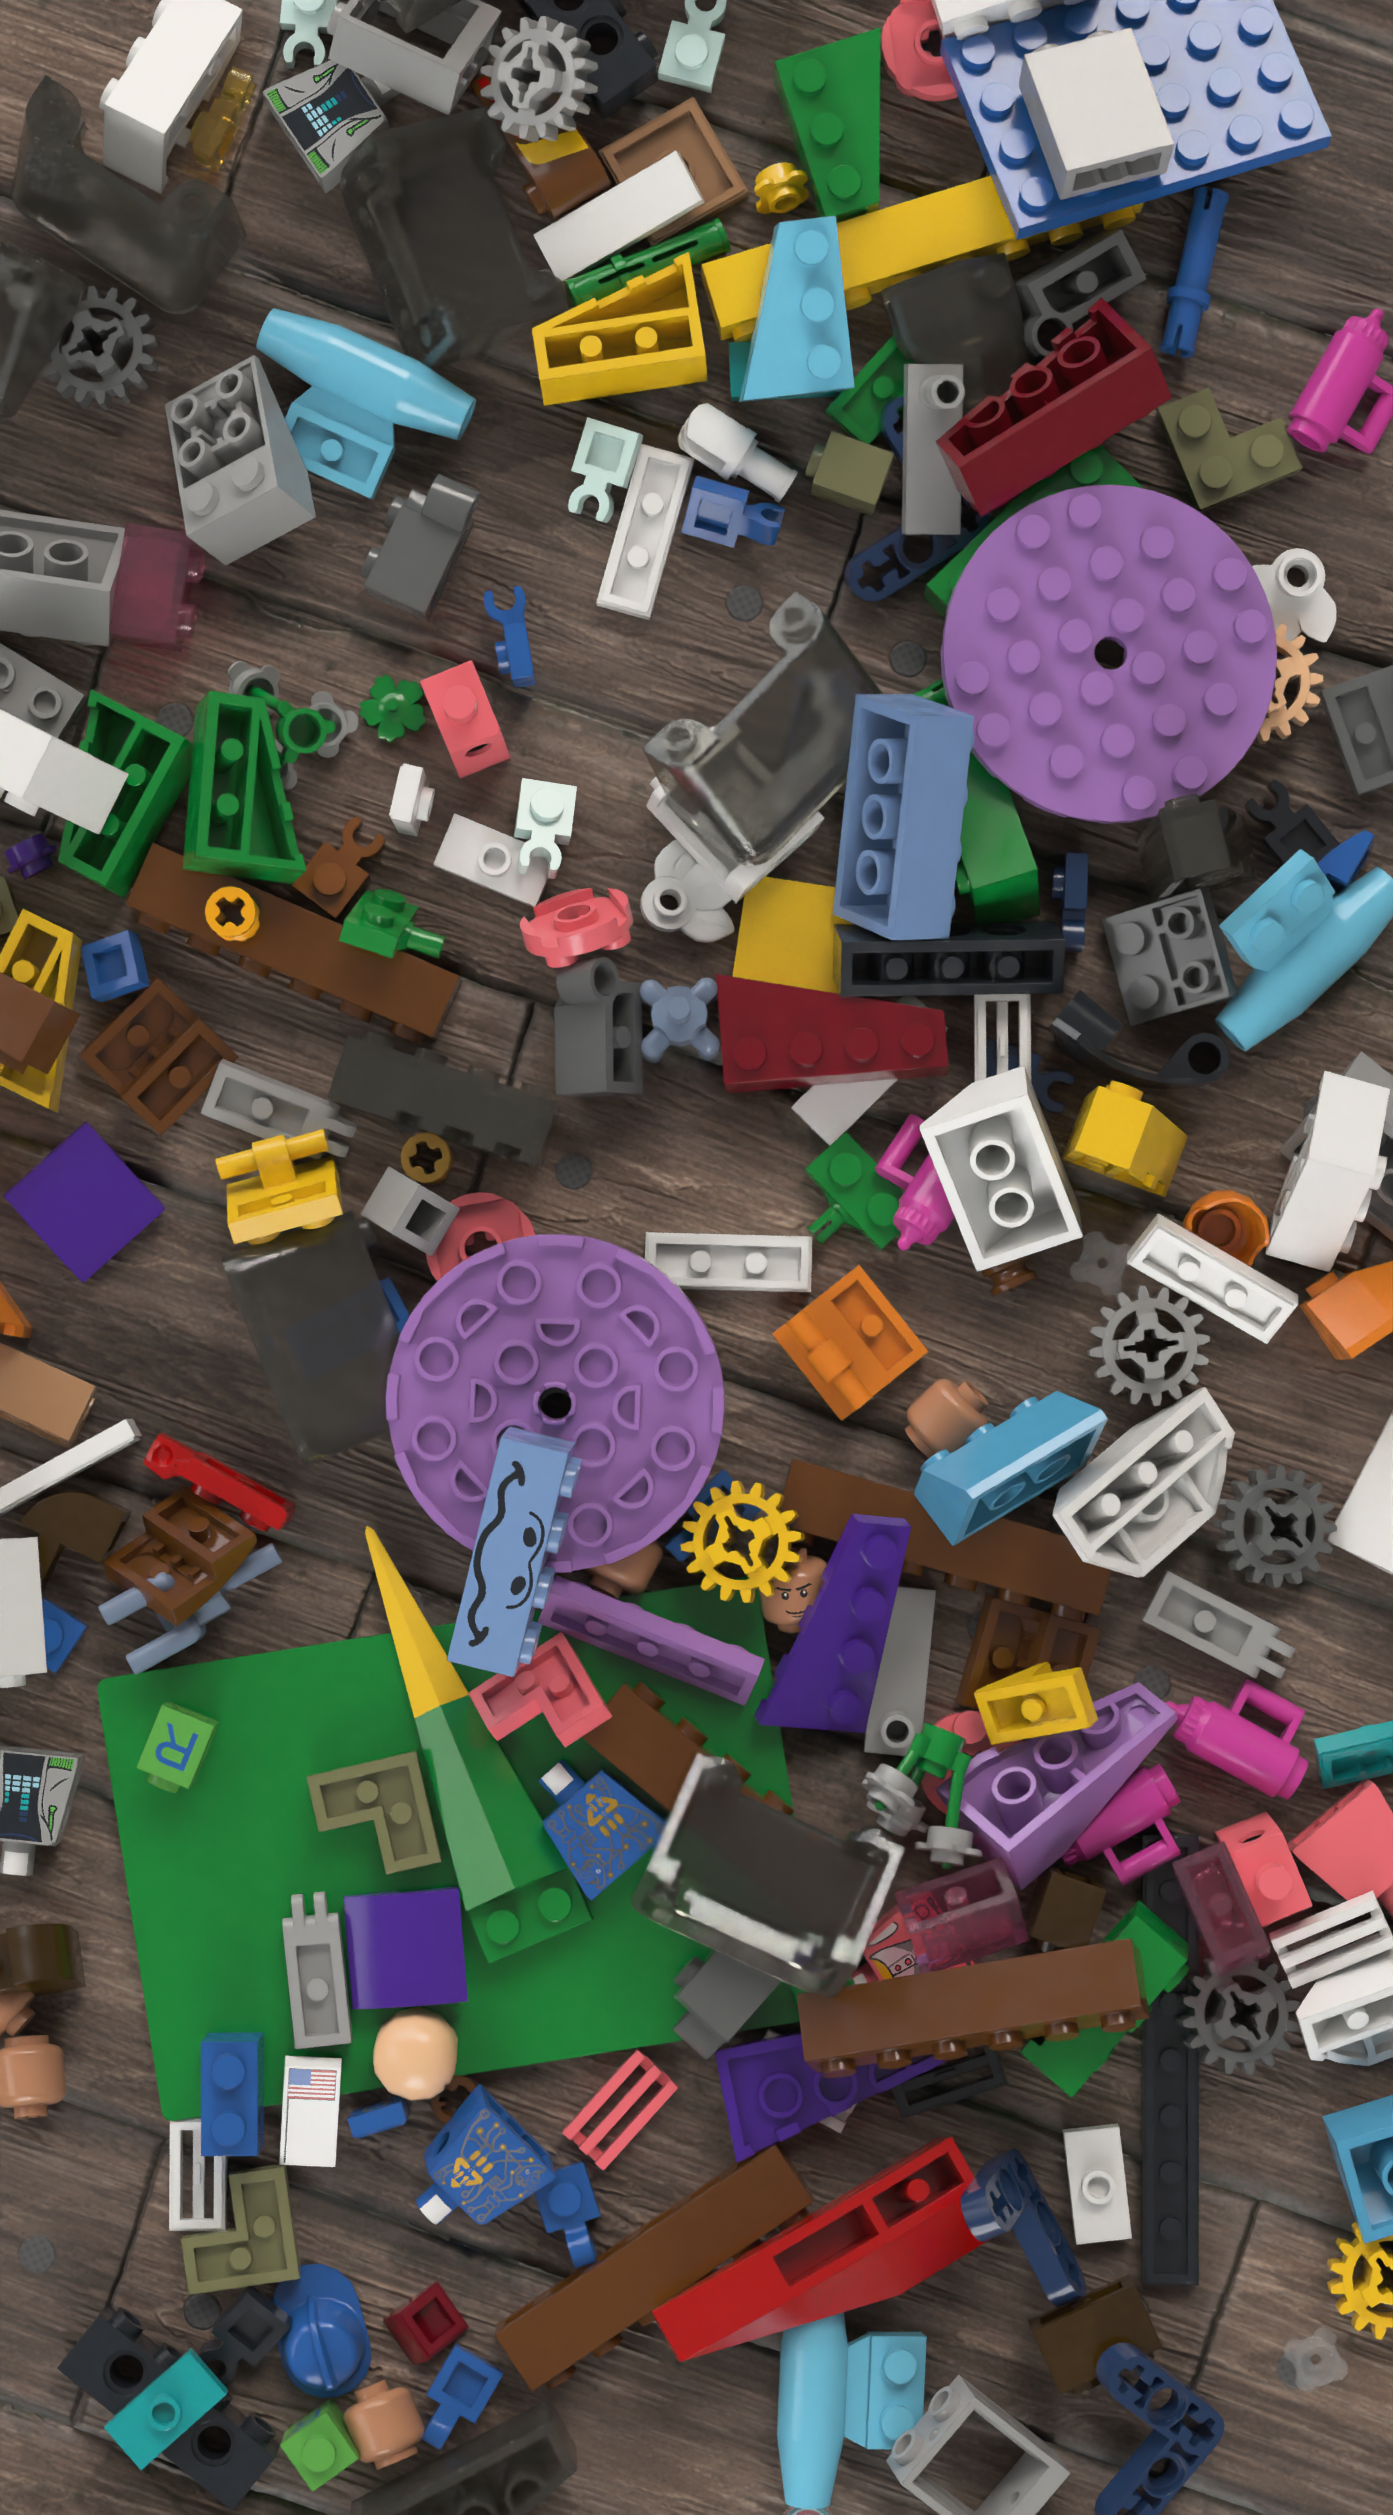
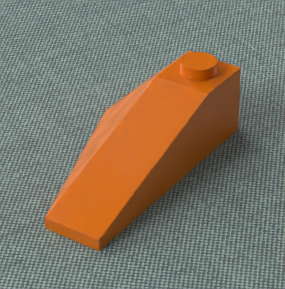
M1393 1260L1346 1273L1339 1278L1332 1270L1305 1288L1310 1298L1299 1306L1336 1360L1353 1359L1393 1332Z

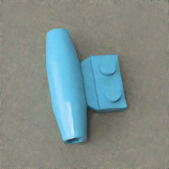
M273 308L265 319L259 333L256 349L312 386L291 403L285 417L306 470L372 500L376 496L396 450L394 424L460 440L473 415L476 399L420 361L340 325Z
M1299 849L1219 925L1240 958L1253 968L1238 988V995L1231 997L1215 1019L1218 1027L1238 1048L1246 1052L1301 1015L1369 950L1393 918V878L1381 868L1375 867L1351 883L1347 888L1333 895L1335 890L1315 859Z
M844 2312L783 2331L780 2349L777 2440L784 2498L787 2505L803 2509H821L830 2506L844 2437L866 2449H892L899 2436L905 2431L913 2429L923 2417L926 2335L922 2332L867 2331V2334L848 2343Z

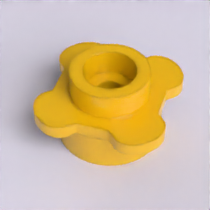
M777 163L762 170L755 179L756 186L754 187L756 196L760 197V200L756 203L757 211L762 214L771 212L786 213L803 203L809 197L808 189L804 187L808 180L806 172L797 170L796 166L791 163Z

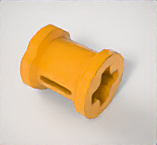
M232 886L220 888L207 901L205 908L206 921L211 929L224 940L243 942L253 937L259 929L260 908L254 899L241 888ZM228 903L236 908L245 903V906L240 911L245 920L238 927L232 922L226 923L223 927L221 925L226 919L222 909Z

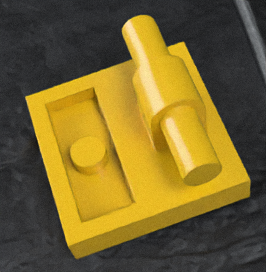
M324 1129L286 1139L285 1134L253 1142L252 1149L216 1158V1165L221 1180L256 1170L260 1174L256 1177L226 1185L227 1223L234 1244L248 1241L249 1244L266 1243L278 1237L281 1231L302 1226L304 1229L320 1228L331 1223L335 1216L343 1214L340 1178L334 1156L324 1157L296 1166L293 1161L329 1151Z

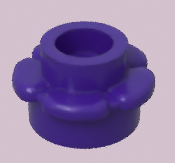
M43 832L14 845L4 852L11 866L7 869L8 873L13 874L20 871L24 880L45 871L54 865L50 855L57 850V846H50Z

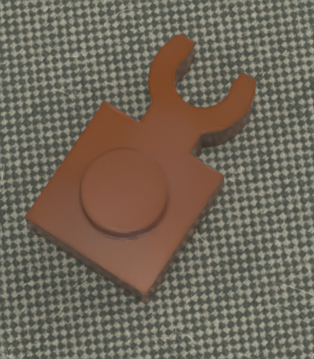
M357 816L349 820L345 825L342 833L343 844L339 850H336L325 841L306 865L307 871L292 884L293 888L337 921L371 877L359 865L363 860L378 856L386 843L385 837L378 834L370 845L365 847L357 845L354 837L363 824L362 820Z

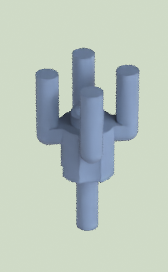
M702 978L691 989L678 985L669 987L666 990L657 981L652 979L646 980L641 984L639 989L640 997L646 1007L652 1008L651 1019L654 1028L641 1044L642 1055L646 1061L651 1063L660 1061L664 1056V1051L670 1045L684 1046L691 1044L697 1050L700 1058L705 1061H712L718 1056L719 1040L706 1027L708 1015L706 1006L712 1005L717 1000L718 987L713 979Z
M273 1542L247 1556L225 1585L207 1603L177 1627L156 1613L167 1633L126 1655V1659L135 1675L202 1639L207 1631L206 1623L232 1610L226 1593L282 1563L283 1560ZM164 1572L158 1573L155 1578L147 1579V1581L163 1592L170 1590L175 1585V1579L172 1575H167ZM132 1587L98 1607L104 1620L110 1626L147 1605L143 1594L137 1588Z

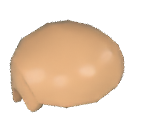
M422 2007L397 2011L381 2026L377 2033L373 2049V2065L376 2076L389 2093L404 2099L415 2101L435 2097L444 2091L446 2085L451 2083L455 2074L458 2038L455 2030L440 2013Z

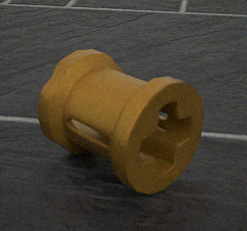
M420 1133L409 1138L403 1146L400 1155L401 1165L405 1173L414 1181L421 1182L424 1185H435L445 1180L454 1163L453 1153L448 1144L437 1135L431 1133ZM423 1145H428L433 1152L441 1151L442 1158L434 1162L435 1172L427 1174L425 1169L420 1166H413V1160L420 1157L419 1147Z

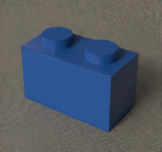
M264 2032L208 2033L201 2041V2156H258L265 2145Z

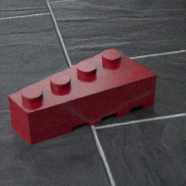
M1102 297L1087 309L1090 319L1074 332V330L1067 327L1051 341L1054 350L1036 366L1025 363L1010 376L1012 379L1010 388L1000 397L987 396L936 440V444L957 490L981 517L995 508L1005 505L1014 496L1038 481L1050 477L1062 466L1088 450L1098 447L1107 438L1136 420L1146 417L1155 408L1172 399L1152 347Z
M716 974L723 1075L727 1093L949 1075L943 1010L856 996L840 997L838 993Z

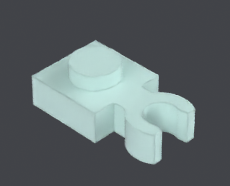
M282 0L280 14L281 29L295 31L287 39L283 49L287 68L294 69L295 56L298 51L304 48L315 52L314 67L327 62V55L324 44L320 39V33L329 34L327 33V26L340 0Z
M685 0V14L688 24L672 20L658 70V79L711 93L725 43V34L712 31V27L717 26L723 20L726 13V0H717L715 7L706 12L696 7L695 3L697 0Z
M587 417L571 471L586 477L584 484L577 487L569 498L568 508L570 512L580 515L585 500L595 496L599 501L596 520L607 523L611 519L614 512V501L610 494L612 484L628 488L644 435Z
M522 778L514 837L529 840L524 843L519 853L517 862L519 874L526 875L530 859L540 856L546 859L549 864L548 878H556L562 859L560 849L556 844L569 846L577 786Z

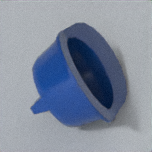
M324 2264L302 2265L300 2279L281 2281L276 2286L272 2298L273 2303L293 2318L291 2328L277 2342L281 2359L291 2382L304 2393L320 2398L339 2397L358 2386L366 2376L372 2359L370 2339L359 2298L351 2281L338 2269Z

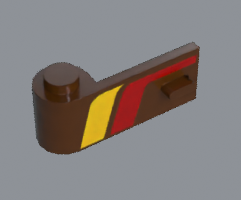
M483 74L471 81L470 87L486 112H488L495 103V100L481 96L480 90L491 85V77ZM491 118L524 167L530 183L523 186L522 189L538 216L547 212L555 220L611 186L603 165L577 125L573 132L558 127V140L552 142L539 137L537 143L521 139L519 135L516 136L501 130L503 121Z

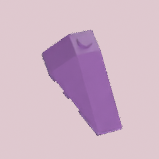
M1137 1682L1093 1702L1098 1720L1090 1728L1028 1738L1000 1752L997 1751L995 1746L977 1754L971 1759L964 1778L959 1824L964 1830L974 1833L973 1843L978 1850L982 1851L984 1858L1020 1890L1024 1889L1066 1853L1178 1720L1177 1713L1141 1683ZM952 1776L936 1788L938 1796L947 1808Z

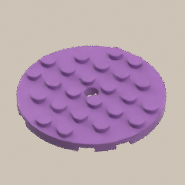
M1092 485L1068 489L1049 495L1026 506L994 530L976 550L963 569L946 609L947 615L943 630V644L940 652L943 685L949 707L974 716V745L971 752L991 776L997 777L1008 788L1023 797L1022 800L1043 811L1063 818L1070 817L1084 821L1099 822L1101 824L1130 823L1171 812L1195 800L1221 781L1243 758L1255 740L1271 702L1277 665L1276 633L1272 612L1255 570L1239 547L1213 521L1181 501L1155 491L1133 486ZM1100 640H1112L1124 648L1123 662L1119 668L1109 670L1098 664L1094 651L1095 646Z
M538 1234L496 1244L474 1254L440 1278L413 1310L399 1336L390 1373H388L386 1389V1420L389 1423L397 1465L410 1491L430 1518L448 1535L472 1551L474 1550L500 1438L510 1426L576 1442L572 1456L582 1459L575 1491L572 1492L571 1498L562 1497L559 1509L560 1512L569 1514L562 1545L559 1547L557 1554L549 1552L546 1562L547 1567L556 1569L555 1573L572 1572L574 1570L611 1564L651 1544L669 1530L687 1511L709 1476L718 1452L725 1413L724 1382L715 1344L702 1317L680 1287L649 1261L623 1247L607 1241L571 1234ZM558 1387L569 1393L572 1405L568 1415L563 1418L554 1419L543 1413L540 1408V1397L544 1390Z

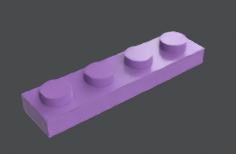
M557 1575L554 1578L548 1602L545 1603V1607L542 1609L538 1623H542L544 1626L563 1632L576 1639L743 1706L748 1701L765 1660L749 1653L738 1645L724 1643L699 1633L688 1625L674 1623L644 1611L636 1604L622 1602L592 1590L584 1583L570 1581Z

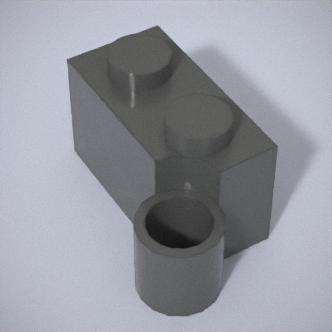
M1122 229L1100 231L1009 285L1023 315H1030L1023 321L1019 330V340L1026 353L1033 357H1046L1054 350L1053 345L1048 350L1043 349L1037 339V330L1045 320L1050 321L1054 326L1056 336L1067 327L1073 330L1072 323L1088 314L1087 309L1101 297L1108 303L1147 279Z
M438 474L427 496L414 490L411 491L407 500L396 496L384 521V527L390 529L381 549L376 546L372 547L361 571V577L367 579L364 587L368 596L428 623L474 525L473 515L481 492Z
M606 957L579 959L569 966L560 967L557 972L556 983L561 999L556 1002L554 1007L556 1096L598 1098L643 1094L641 1049L642 999L639 992L641 983L619 981V974L615 964Z
M753 1911L744 1913L740 1919L734 1913H731L711 1935L710 1938L717 1945L702 1961L696 1955L693 1956L673 1979L681 1987L674 1995V1998L687 2011L677 2021L672 2030L705 2060L723 2043L729 2042L802 1958L793 1947Z

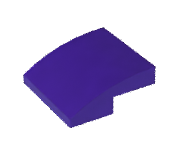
M87 1121L82 1123L3 1194L13 1208L82 1283L90 1278L166 1209L163 1203L132 1172L124 1160Z
M448 1887L408 1892L395 1890L343 1896L352 2009L411 2007L468 2001L459 1888Z

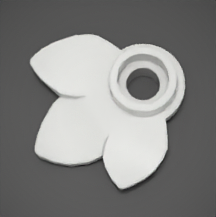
M1295 548L1280 554L1272 565L1252 566L1265 591L1272 612L1275 631L1282 623L1286 625L1285 639L1290 642L1297 638L1301 631L1315 641L1326 642L1335 626L1336 605L1323 588L1325 570L1320 559L1306 549ZM1295 567L1303 571L1305 582L1302 587H1294L1288 582L1287 573L1290 568Z
M677 839L672 841L657 856L654 864L655 880L650 882L642 893L640 908L644 919L657 930L664 932L681 930L697 942L710 943L729 936L734 932L735 928L723 907L732 898ZM663 895L673 896L678 902V908L675 910L665 909L660 903V897Z

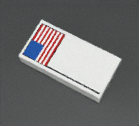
M285 2056L279 2165L335 2167L342 2058Z

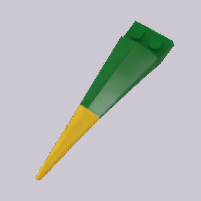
M366 1526L365 1535L465 1910L468 1912L487 1962L492 1964L591 1922L594 1919L579 1883L542 1823L543 1818L499 1743L487 1729L452 1663L447 1661L448 1656L375 1530Z

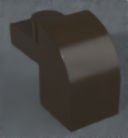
M84 1491L55 1494L34 1505L23 1517L20 1524L40 1534L38 1537L41 1593L45 1591L65 1547L71 1548L100 1563L111 1556L132 1511L100 1495Z
M33 1924L6 1928V1933L0 1934V1995L23 1991L33 1993L34 1996H41L86 1987L79 1934L72 1926L66 1924Z

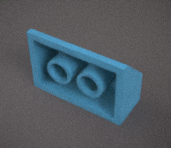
M1059 1391L1053 1392L1040 1401L1036 1397H1031L1019 1404L1010 1413V1419L994 1427L992 1423H987L975 1430L966 1439V1445L950 1454L947 1449H944L931 1456L920 1468L922 1473L914 1495L951 1545L954 1546L1085 1467L1108 1419L1104 1412L1097 1407Z
M1393 2095L1322 2116L1336 2167L1364 2243L1393 2235Z

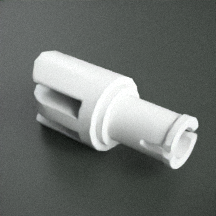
M708 403L698 405L680 429L677 440L679 447L683 451L718 473L725 480H728L730 476L734 479L737 475L743 477L775 498L774 500L778 503L798 474L796 470L790 469L756 447L759 442L754 439L757 433L744 427Z

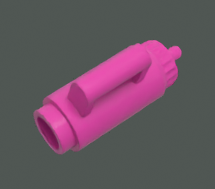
M1373 309L1366 318L1351 316L1343 328L1335 332L1288 417L1291 423L1286 431L1294 440L1314 451L1325 452L1330 443H1336L1339 437H1341L1358 450L1372 454L1392 419L1393 386L1375 375L1384 360L1383 352L1389 343L1388 334L1381 329V321L1384 317L1381 309ZM1369 387L1378 393L1379 397L1361 429L1357 432L1348 426L1347 423Z
M912 1114L907 1117L875 1167V1171L881 1177L905 1189V1192L899 1199V1209L893 1217L895 1227L901 1232L897 1245L903 1251L908 1250L915 1242L930 1245L935 1241L939 1233L947 1230L955 1217L930 1154H928L914 1177L900 1170L920 1138L923 1137L920 1125L925 1120Z
M1247 1677L1239 1687L1229 1709L1215 1701L1207 1702L1197 1696H1193L1187 1704L1177 1705L1171 1701L1165 1703L1177 1713L1178 1720L1174 1723L1172 1735L1175 1739L1184 1743L1188 1751L1271 1798L1277 1794L1288 1800L1293 1795L1303 1779L1309 1764L1308 1760L1299 1756V1749L1290 1744L1305 1714V1710ZM1244 1703H1248L1285 1724L1286 1726L1280 1738L1241 1717L1239 1713Z
M1158 1763L1149 1769L1145 1765L1135 1769L1066 1853L1059 1858L1063 1860L1066 1867L1072 1866L1079 1861H1089L1104 1853L1119 1882L1124 1887L1181 1855L1177 1844L1162 1820L1172 1814L1170 1808L1181 1803V1800L1162 1766ZM1155 1824L1162 1839L1119 1863L1111 1848Z

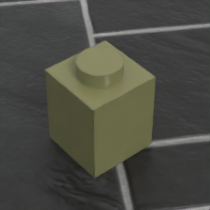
M831 431L826 446L815 444L805 475L814 478L811 494L874 516L892 466L894 453Z

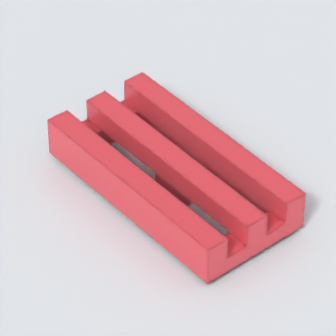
M636 2048L563 2129L562 2134L569 2140H573L579 2146V2149L585 2155H589L595 2161V2164L604 2171L679 2088V2084L644 2052ZM640 2065L646 2073L587 2137L580 2129L635 2068ZM655 2080L660 2083L662 2087L608 2147L602 2151L597 2144Z

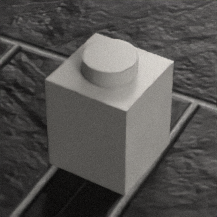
M388 1166L362 1210L361 1215L426 1254L433 1256L460 1208Z

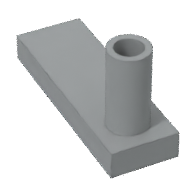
M904 364L902 534L960 535L961 494L955 486L936 444V440L962 419L965 395L963 364Z
M898 1586L865 1731L864 1752L905 1756L909 1751L915 1734L921 1733L924 1719L936 1590Z

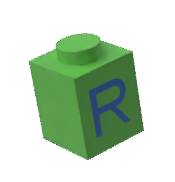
M169 1701L162 1704L136 1768L148 1772L146 1781L163 1790L177 1793L180 1786L187 1789L191 1788L197 1781L220 1722Z
M330 2398L288 2428L280 2444L312 2492L360 2457L343 2422L344 2414L333 2398Z

